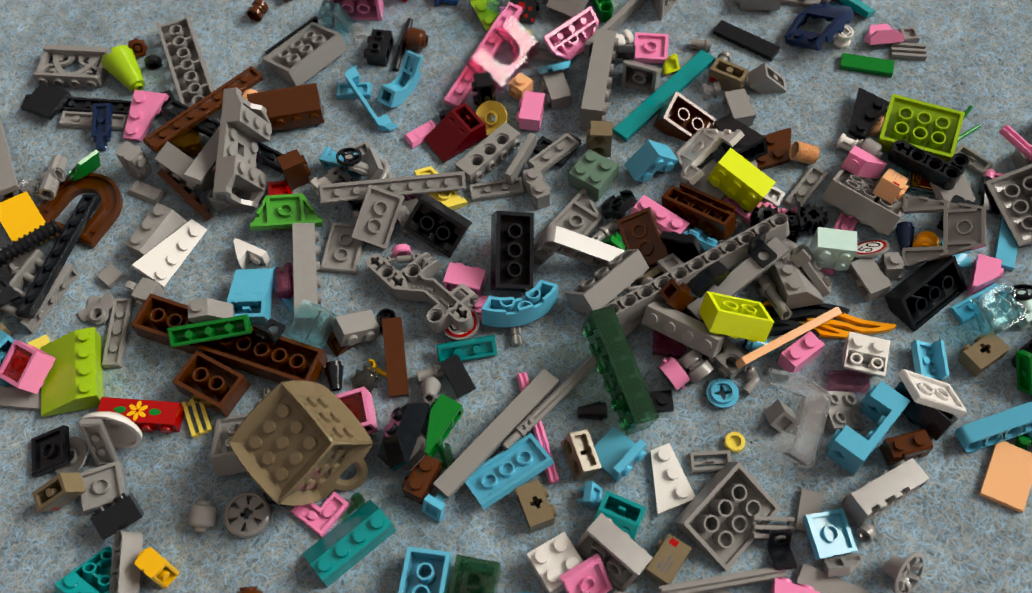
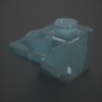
M323 0L319 10L318 24L350 34L354 23L351 16L340 4Z

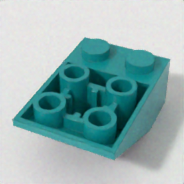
M606 490L594 521L602 513L610 518L618 528L626 532L634 541L645 517L647 507Z
M109 545L56 582L54 584L55 593H109L112 548Z

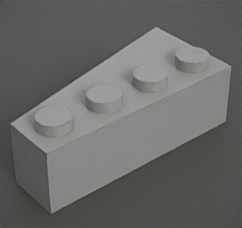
M627 249L608 262L609 267H603L595 271L593 278L579 282V287L574 291L570 289L564 294L574 311L598 314L603 311L606 304L616 300L619 293L631 287L632 282L642 278L644 272L649 269V266L639 249Z
M913 458L908 461L903 459L894 466V469L882 472L877 479L868 481L861 488L844 497L845 502L841 508L844 509V512L858 528L924 486L930 478Z

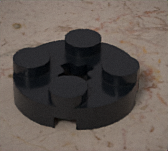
M631 190L620 191L621 195L617 197L612 195L601 205L602 210L600 211L605 219L614 217L617 220L621 219L626 215V211L637 203Z

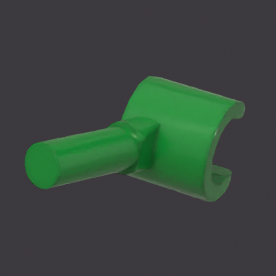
M1023 435L1017 436L1015 446L1027 450V446L1031 444V438Z

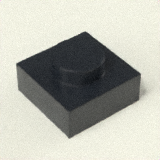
M671 390L651 391L653 413L674 411Z

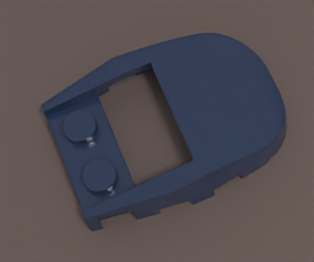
M819 3L808 7L794 19L784 36L785 43L820 51L821 45L824 42L830 43L834 39L833 36L836 33H842L845 30V24L851 22L854 16L852 7L834 3ZM810 16L814 19L823 18L826 21H831L821 34L798 29L807 22V18Z

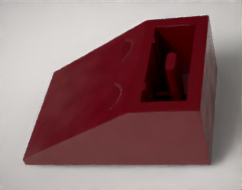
M464 102L452 109L424 138V141L444 163L486 138V125L469 105Z

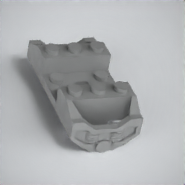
M237 87L224 89L212 199L216 200L218 204H224L231 208L254 210L258 209V203L265 193L267 174L256 168L258 143L270 141L272 133L271 123L265 107L250 103L241 96L242 91ZM232 188L244 191L246 193L245 199L232 194Z

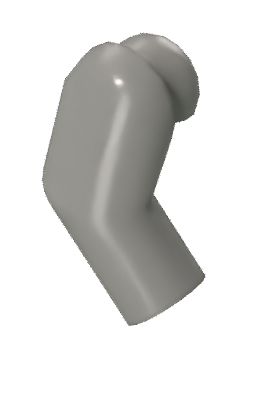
M752 365L744 368L747 383L741 391L747 396L760 383L758 372Z

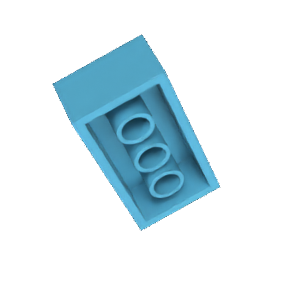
M407 546L398 593H447L453 561L451 552Z

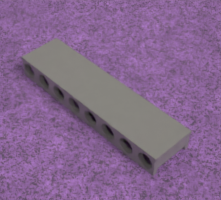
M185 14L186 18L164 25L156 23L180 102L191 107L215 90L189 15ZM221 109L209 117L215 120L220 119Z

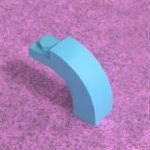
M406 51L399 74L391 83L381 85L377 101L390 108L401 105L414 91L422 73L419 71L424 57L414 52Z

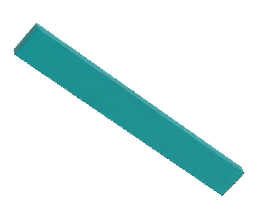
M701 50L613 129V133L627 142L661 111L668 97L676 91L681 93L715 62V58Z

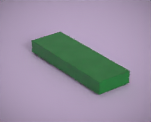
M842 53L840 69L892 78L894 61Z

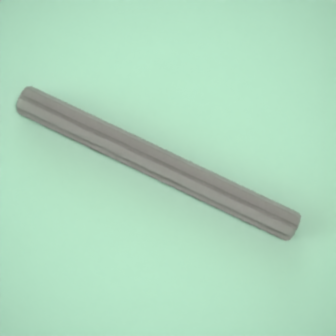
M773 566L663 585L658 588L659 593H703L771 581L779 577L785 578L786 570H775Z

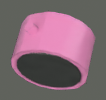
M673 357L667 360L665 358L662 359L663 363L658 366L661 374L676 391L681 387L684 389L686 387L685 384L690 381L686 372Z

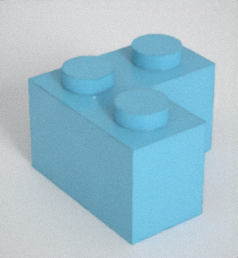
M647 140L624 166L635 181L645 183L652 178L656 171L667 173L673 170L679 160L668 145Z

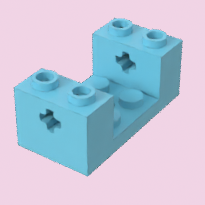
M883 381L877 387L872 385L861 401L863 407L860 412L876 422L875 427L871 429L865 438L847 425L842 431L837 429L826 446L829 448L826 456L852 475H855L902 414L910 400Z

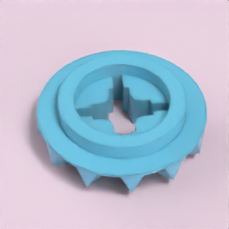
M717 378L707 386L706 396L709 399V403L715 405L716 408L726 409L730 406L733 407L737 402L739 390L731 380ZM720 388L724 393H727L724 400L721 395H717Z

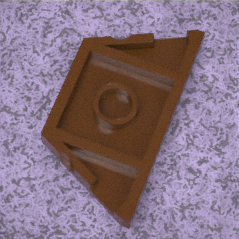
M791 128L763 135L767 140L768 154L755 159L758 169L762 171L789 163Z

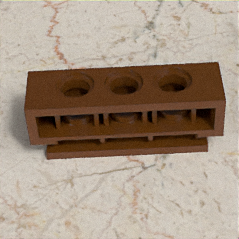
M682 182L680 183V188L672 185L662 195L663 207L686 220L690 225L721 240L726 241L735 230L736 214L734 205Z

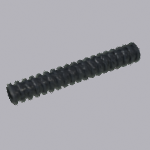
M50 219L49 223L45 222V225L39 226L40 228H34L33 232L29 231V234H24L23 238L19 237L17 241H12L11 245L8 243L7 247L3 246L2 250H0V268L3 267V264L7 265L8 261H14L13 258H19L18 255H24L25 251L29 252L30 248L34 249L35 245L39 246L46 239L50 240L51 236L55 237L56 233L60 234L61 229L56 222Z

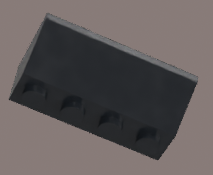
M949 256L926 262L884 297L890 311L915 332L963 293L967 286L955 256Z

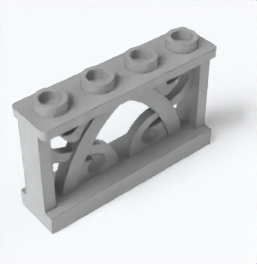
M44 44L43 55L36 72L33 73V77L39 85L41 82L58 87L103 88L107 71L102 66L101 60L105 53L107 55L111 53L108 47ZM73 61H79L83 68L68 74L62 68ZM92 70L97 71L96 75H93Z

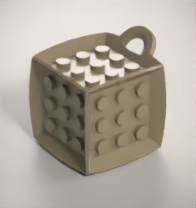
M285 381L278 384L251 410L230 438L229 445L247 473L275 503L300 506L320 501L335 489L350 491L361 486L368 476V467L364 457L372 447L373 441L354 414L326 386L310 381ZM351 464L355 465L357 473L353 478L349 480L339 478Z

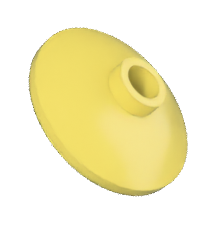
M486 101L476 111V114L486 125V135L488 136L504 122L507 123L506 109L497 101Z

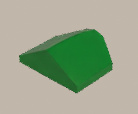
M97 150L79 161L68 172L70 181L81 179L101 166Z

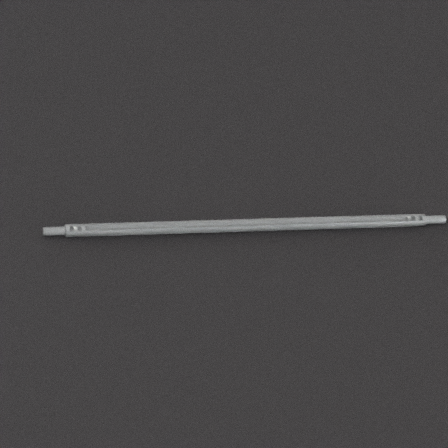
M747 210L743 211L747 215L750 213ZM738 215L736 217L735 230L733 231V233L742 225V222L744 221V218L741 215ZM715 236L713 237V239H716L718 241L717 244H721L724 242V240H721ZM644 315L623 325L515 428V432L502 443V446L508 450L520 437L523 438L540 420L641 323Z

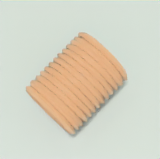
M795 141L790 148L789 157L791 160L813 165L817 162L820 151L818 146Z

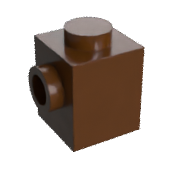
M672 278L658 292L670 306L680 312L695 299L690 294L691 289L684 282L680 284Z

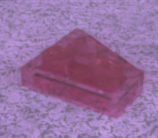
M654 330L653 355L679 359L687 353L684 344Z

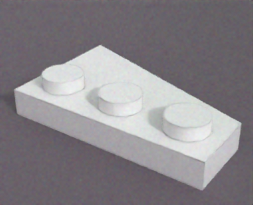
M670 443L650 450L657 516L691 503L696 496Z

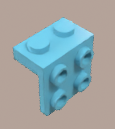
M612 427L594 446L602 469L617 482L623 477H627L633 470V466L637 462H641L647 454V444L642 439L635 443L616 427Z

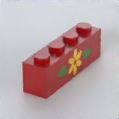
M101 397L97 412L110 411L122 414L133 421L143 432L151 433L153 430H158L165 434L180 432L185 413L184 407L180 402Z

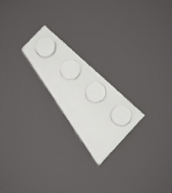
M191 219L133 263L131 267L147 278L159 282L162 288H164L207 229Z

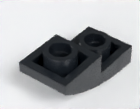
M618 44L617 58L624 60L635 59L636 44Z
M982 176L978 195H982L980 206L986 207V213L1001 214L985 185L986 181L993 178Z
M718 261L698 273L687 285L697 297L701 298L713 284L719 287L731 271Z

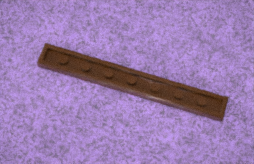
M250 66L143 138L144 144L157 153L167 141L172 143L222 108L224 89L237 87L243 93L262 81L263 75Z

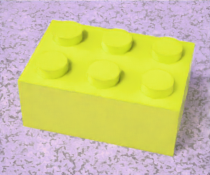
M732 148L726 152L707 178L714 187L719 188L728 198L733 199L742 209L750 213L776 183Z
M709 291L706 292L698 311L710 333L714 335H728L734 339L744 338L751 342L759 341L765 343L774 323L761 302Z

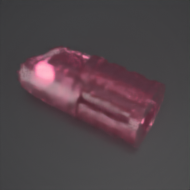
M291 263L284 265V272L280 266L275 268L276 296L281 299L293 296Z

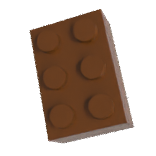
M196 350L172 381L179 392L193 398L195 401L202 403L226 418L250 387L244 375Z

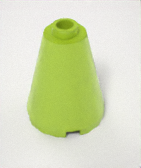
M119 45L110 49L112 52L108 55L106 53L103 55L101 64L106 71L131 92L143 90L145 81L131 48L127 45Z

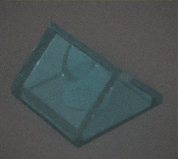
M303 299L286 335L307 345L323 349L333 330L335 317L338 315Z

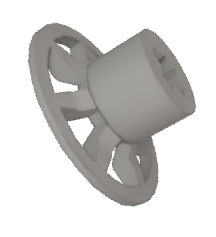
M913 552L906 559L897 555L890 557L885 566V574L895 579L894 593H910L915 588L923 572L924 557L920 552ZM915 570H919L917 575L913 573ZM910 578L914 580L912 586L909 582Z

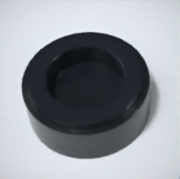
M149 55L144 59L145 67L149 70H156L162 67V59L157 55Z

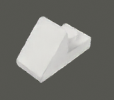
M237 238L233 240L241 269H244L250 260L257 265L261 263L265 266L270 262L267 251Z

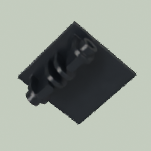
M796 194L793 195L787 214L790 234L786 237L795 243L800 239L801 229L805 225L804 218L800 215L801 203L797 201Z

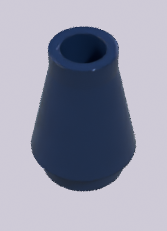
M900 222L895 228L900 250L912 247L915 230L912 222Z

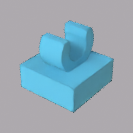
M586 481L585 487L579 488V491L584 493L583 498H578L577 501L583 505H588L592 509H598L602 501L603 488L593 481Z
M438 493L435 498L428 494L423 500L422 512L440 522L445 513L446 504L443 501L446 497L441 493Z

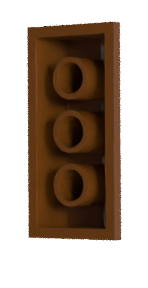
M317 83L247 94V99L250 103L261 105L267 109L272 132L324 123V111Z

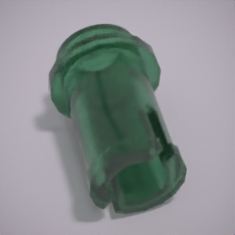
M445 443V448L443 444L437 447L442 460L441 465L445 471L456 460L448 443Z

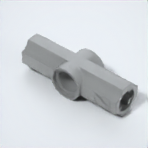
M53 155L47 171L41 174L42 183L39 188V196L42 199L49 201L55 199L60 183L66 180L65 169L68 160L65 156Z

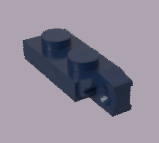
M111 103L93 104L91 137L96 142V149L99 151H105L108 142L111 140L113 109Z

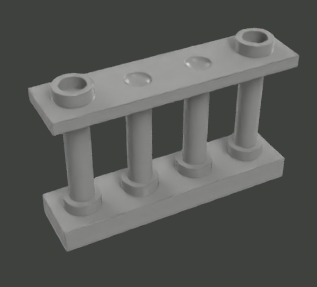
M36 249L29 256L25 264L9 282L10 286L21 294V299L26 295V292L22 291V289L28 282L32 283L36 277L34 274L38 271L37 268L42 267L45 262L44 259L46 260L40 249ZM69 263L61 269L34 318L18 317L15 314L17 309L10 306L12 302L0 307V316L7 312L21 319L20 324L33 334L78 277V271Z

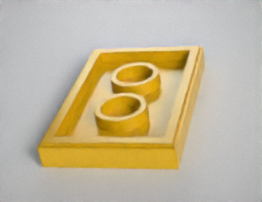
M27 191L0 203V223L11 241H17L19 237L23 238L24 234L28 235L29 231L33 232L34 228L38 229L40 225H45V220Z

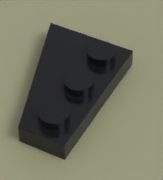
M859 87L848 134L860 140H865L887 111L889 102Z

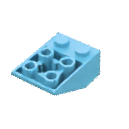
M273 268L239 269L235 271L227 298V303L234 305V316L248 314L251 324H264L271 319Z

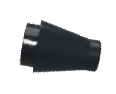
M329 361L325 364L324 371L330 385V391L342 390L344 366L341 364V361Z
M601 400L577 407L579 419L603 421V419L608 418L606 402H601Z

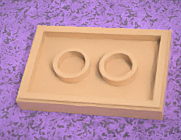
M1003 441L994 444L978 495L1022 513L1032 485V453Z

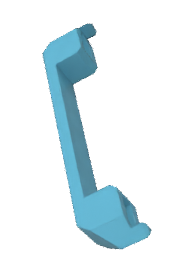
M357 65L348 68L345 73L346 82L378 130L386 132L397 128V123L393 125L387 114L380 117L376 116L355 85L360 82Z

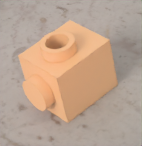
M521 72L509 82V94L518 101L520 98H523L524 91L533 92V80Z

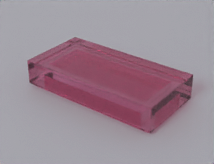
M827 371L828 391L867 393L870 389L869 374L858 371Z

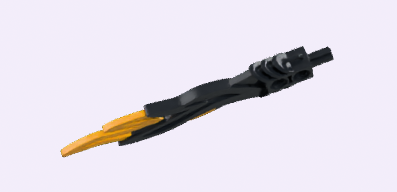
M769 301L761 302L774 321L768 336L786 334L804 324L798 321L805 320L807 323L835 307H839L842 312L835 318L846 322L829 320L812 329L811 332L817 338L845 340L849 331L859 334H879L890 332L897 326L892 323L856 318L848 315L850 309L827 303L790 309L792 316L787 320H781ZM687 307L682 311V313L695 318L691 313L685 312L688 311Z

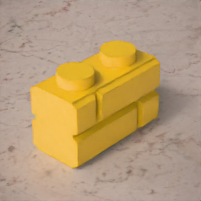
M151 546L142 550L134 563L163 589L167 588L179 575V571Z

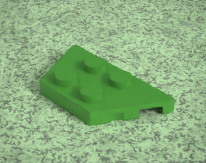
M303 193L266 195L262 201V206L256 212L254 221L250 223V231L292 228V223H315V227L323 226L321 217L317 216L315 209L307 202V198Z

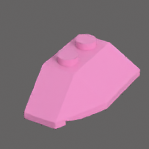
M590 6L545 34L543 39L551 53L567 61L571 60L584 51V43L595 34L599 20Z

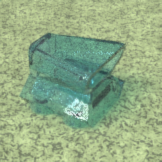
M1003 283L971 299L981 334L987 335L991 331L994 334L1000 333L1027 318L1026 307L1016 301V292L1012 286Z

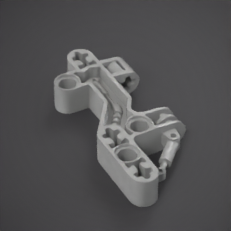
M428 252L422 255L414 253L413 255L397 256V258H391L390 256L383 258L379 254H373L367 258L366 264L372 277L395 298L399 300L428 302L433 306L427 312L426 318L430 329L434 333H441L452 324L461 332H468L474 327V320L470 309L477 303L479 296L465 284H460L449 292L437 280L431 278L439 271L441 264L431 257ZM397 261V263L410 264L398 271L390 263Z

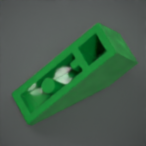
M441 394L438 399L436 398L430 407L425 454L430 457H434L464 413L460 403L444 394Z

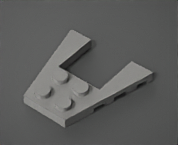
M903 194L904 214L944 212L943 246L902 248L904 268L986 247V207Z

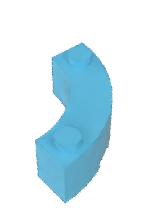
M540 280L535 287L525 293V296L516 299L513 297H494L489 295L481 309L482 324L506 328L522 326L540 319L557 303L558 285Z

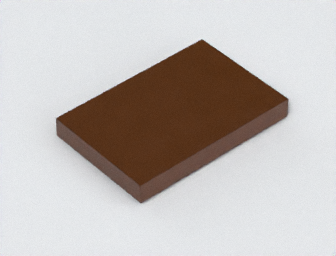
M651 207L616 221L626 250L639 249L649 268L657 265L658 260L669 255L666 246L660 239L661 231Z

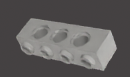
M504 122L455 164L456 172L465 171V180L469 184L479 182L488 171H492L497 163L505 160L511 151L519 148L521 144L520 132Z

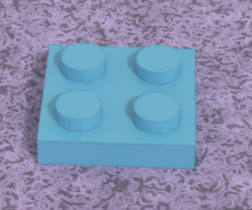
M843 508L802 517L816 560L858 551Z

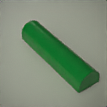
M245 314L167 328L170 347L172 348L251 334L252 325L249 315Z

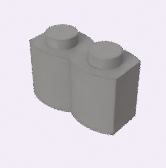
M537 167L524 170V189L531 196V203L534 208L540 210L550 206V190L543 181L541 171Z

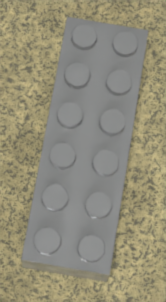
M596 29L581 105L580 130L587 131V128H591V121H606L607 116L604 115L608 113V101L611 97V89L609 88L613 85L614 78L611 75L615 73L616 63L613 62L617 60L618 51L615 49H618L619 38H616V31Z

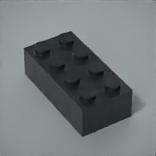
M496 211L491 215L490 290L529 291L533 288L534 213Z

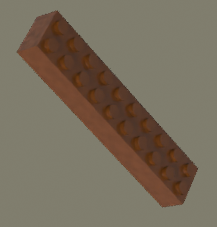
M150 293L131 326L138 336L170 346L167 328L192 323L188 319V305ZM253 327L251 334L173 347L191 354L198 350L226 366L277 383L285 381H310L317 383L328 361L323 349L280 336L275 345L267 341L263 342L256 337Z

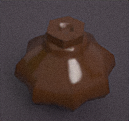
M134 38L128 41V47L133 50L136 58L139 59L141 56L146 55L148 47L145 45L144 40Z

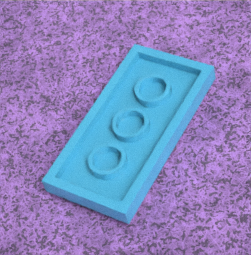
M530 433L514 443L508 450L505 449L483 463L465 482V485L484 510L553 465L554 462L537 439Z

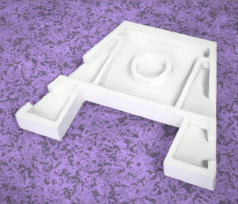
M700 128L675 153L680 165L683 167L688 182L692 186L698 182L705 174L697 166L703 164L705 159L715 152L722 142L733 147L745 136L743 132L737 129L735 132H731L730 129L718 131V129Z

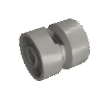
M691 349L677 360L683 370L687 371L692 384L700 381L714 369L708 360L702 359L703 354L694 349Z

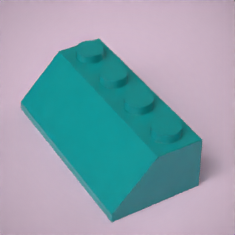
M369 500L302 555L324 584L329 587L396 532L383 511L374 502Z

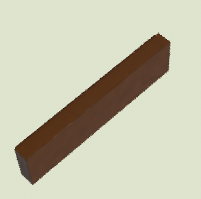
M402 318L382 319L389 398L409 395Z

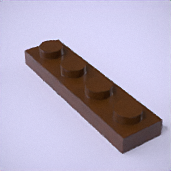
M161 169L157 172L206 221L213 217L208 213L210 208L203 202L199 204L197 202L199 198L192 191L190 193L186 192L188 188L181 181L177 183V179L172 176L173 173L171 171L167 173Z

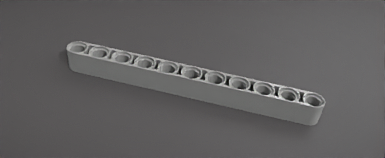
M782 213L775 214L607 304L603 308L607 326L611 329L620 328L644 315L647 305L657 300L663 304L666 303L658 292L671 278L680 284L684 282L687 285L698 273L713 263L720 261L729 269L750 257L748 254L749 241L763 231L766 232L765 244L775 237L780 241L785 239L790 234L787 215Z

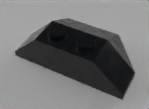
M409 403L401 408L397 407L391 413L392 418L385 428V435L377 456L393 471L409 463L430 404Z

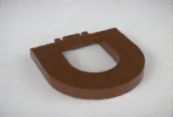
M90 173L75 181H70V178L60 183L55 199L51 201L45 199L37 208L45 222L49 223L50 219L55 221L76 196L83 193H95L101 196L99 209L89 220L78 239L79 242L91 248L98 244L115 223L123 207V197L116 183L109 177L98 173ZM55 221L62 232L65 225ZM56 233L55 238L58 239V237L60 236V234H59V233Z

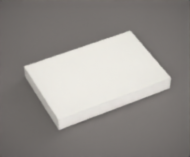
M905 369L898 373L914 402L960 417L967 413V410L950 384Z

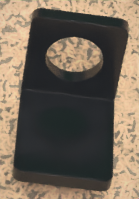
M765 231L754 236L749 241L748 254L762 268H765L777 259V254L765 244ZM766 251L769 253L770 258L768 260H761L758 254Z
M269 319L264 327L255 323L252 325L259 340L267 341L273 345L276 344L286 329L284 324L273 319ZM271 326L278 327V332L274 335L268 330Z
M791 529L770 531L767 549L775 570L797 568V563L790 548ZM779 535L786 536L781 542L774 541Z

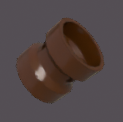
M254 0L252 7L247 10V16L253 21L260 22L263 19V14L268 11L269 7L263 0Z

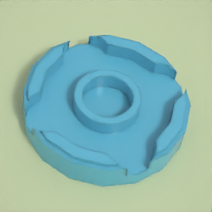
M571 60L538 67V73L545 74L570 68L572 66Z

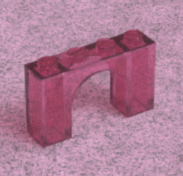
M512 15L495 31L511 48L513 54L512 63L505 65L497 62L483 47L466 63L475 74L491 72L495 93L499 89L503 91L509 85L507 81L510 78L513 79L519 73L517 71L519 67L522 69L528 63L527 58H532L538 51L536 48L540 44Z

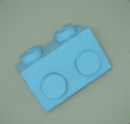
M919 340L911 342L915 373L939 381L950 376L944 341L938 340L933 344Z

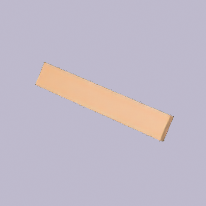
M835 307L741 357L735 362L737 368L739 369L835 318L842 313L840 308Z

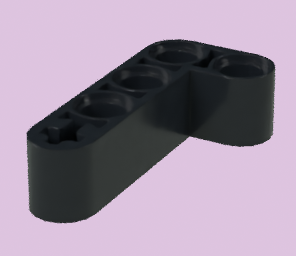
M903 140L895 141L888 154V160L891 163L946 190H951L956 186L969 164L968 156L963 153L953 155L948 163Z

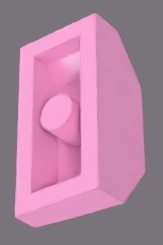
M887 23L869 26L868 33L864 36V41L869 45L897 43L904 41V35L897 29H892Z

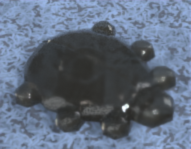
M364 366L363 371L357 369L355 371L356 375L350 378L352 388L365 387L372 394L371 390L378 386L375 383V380L379 379V375H375L377 372L376 368L370 367L368 369L367 366Z

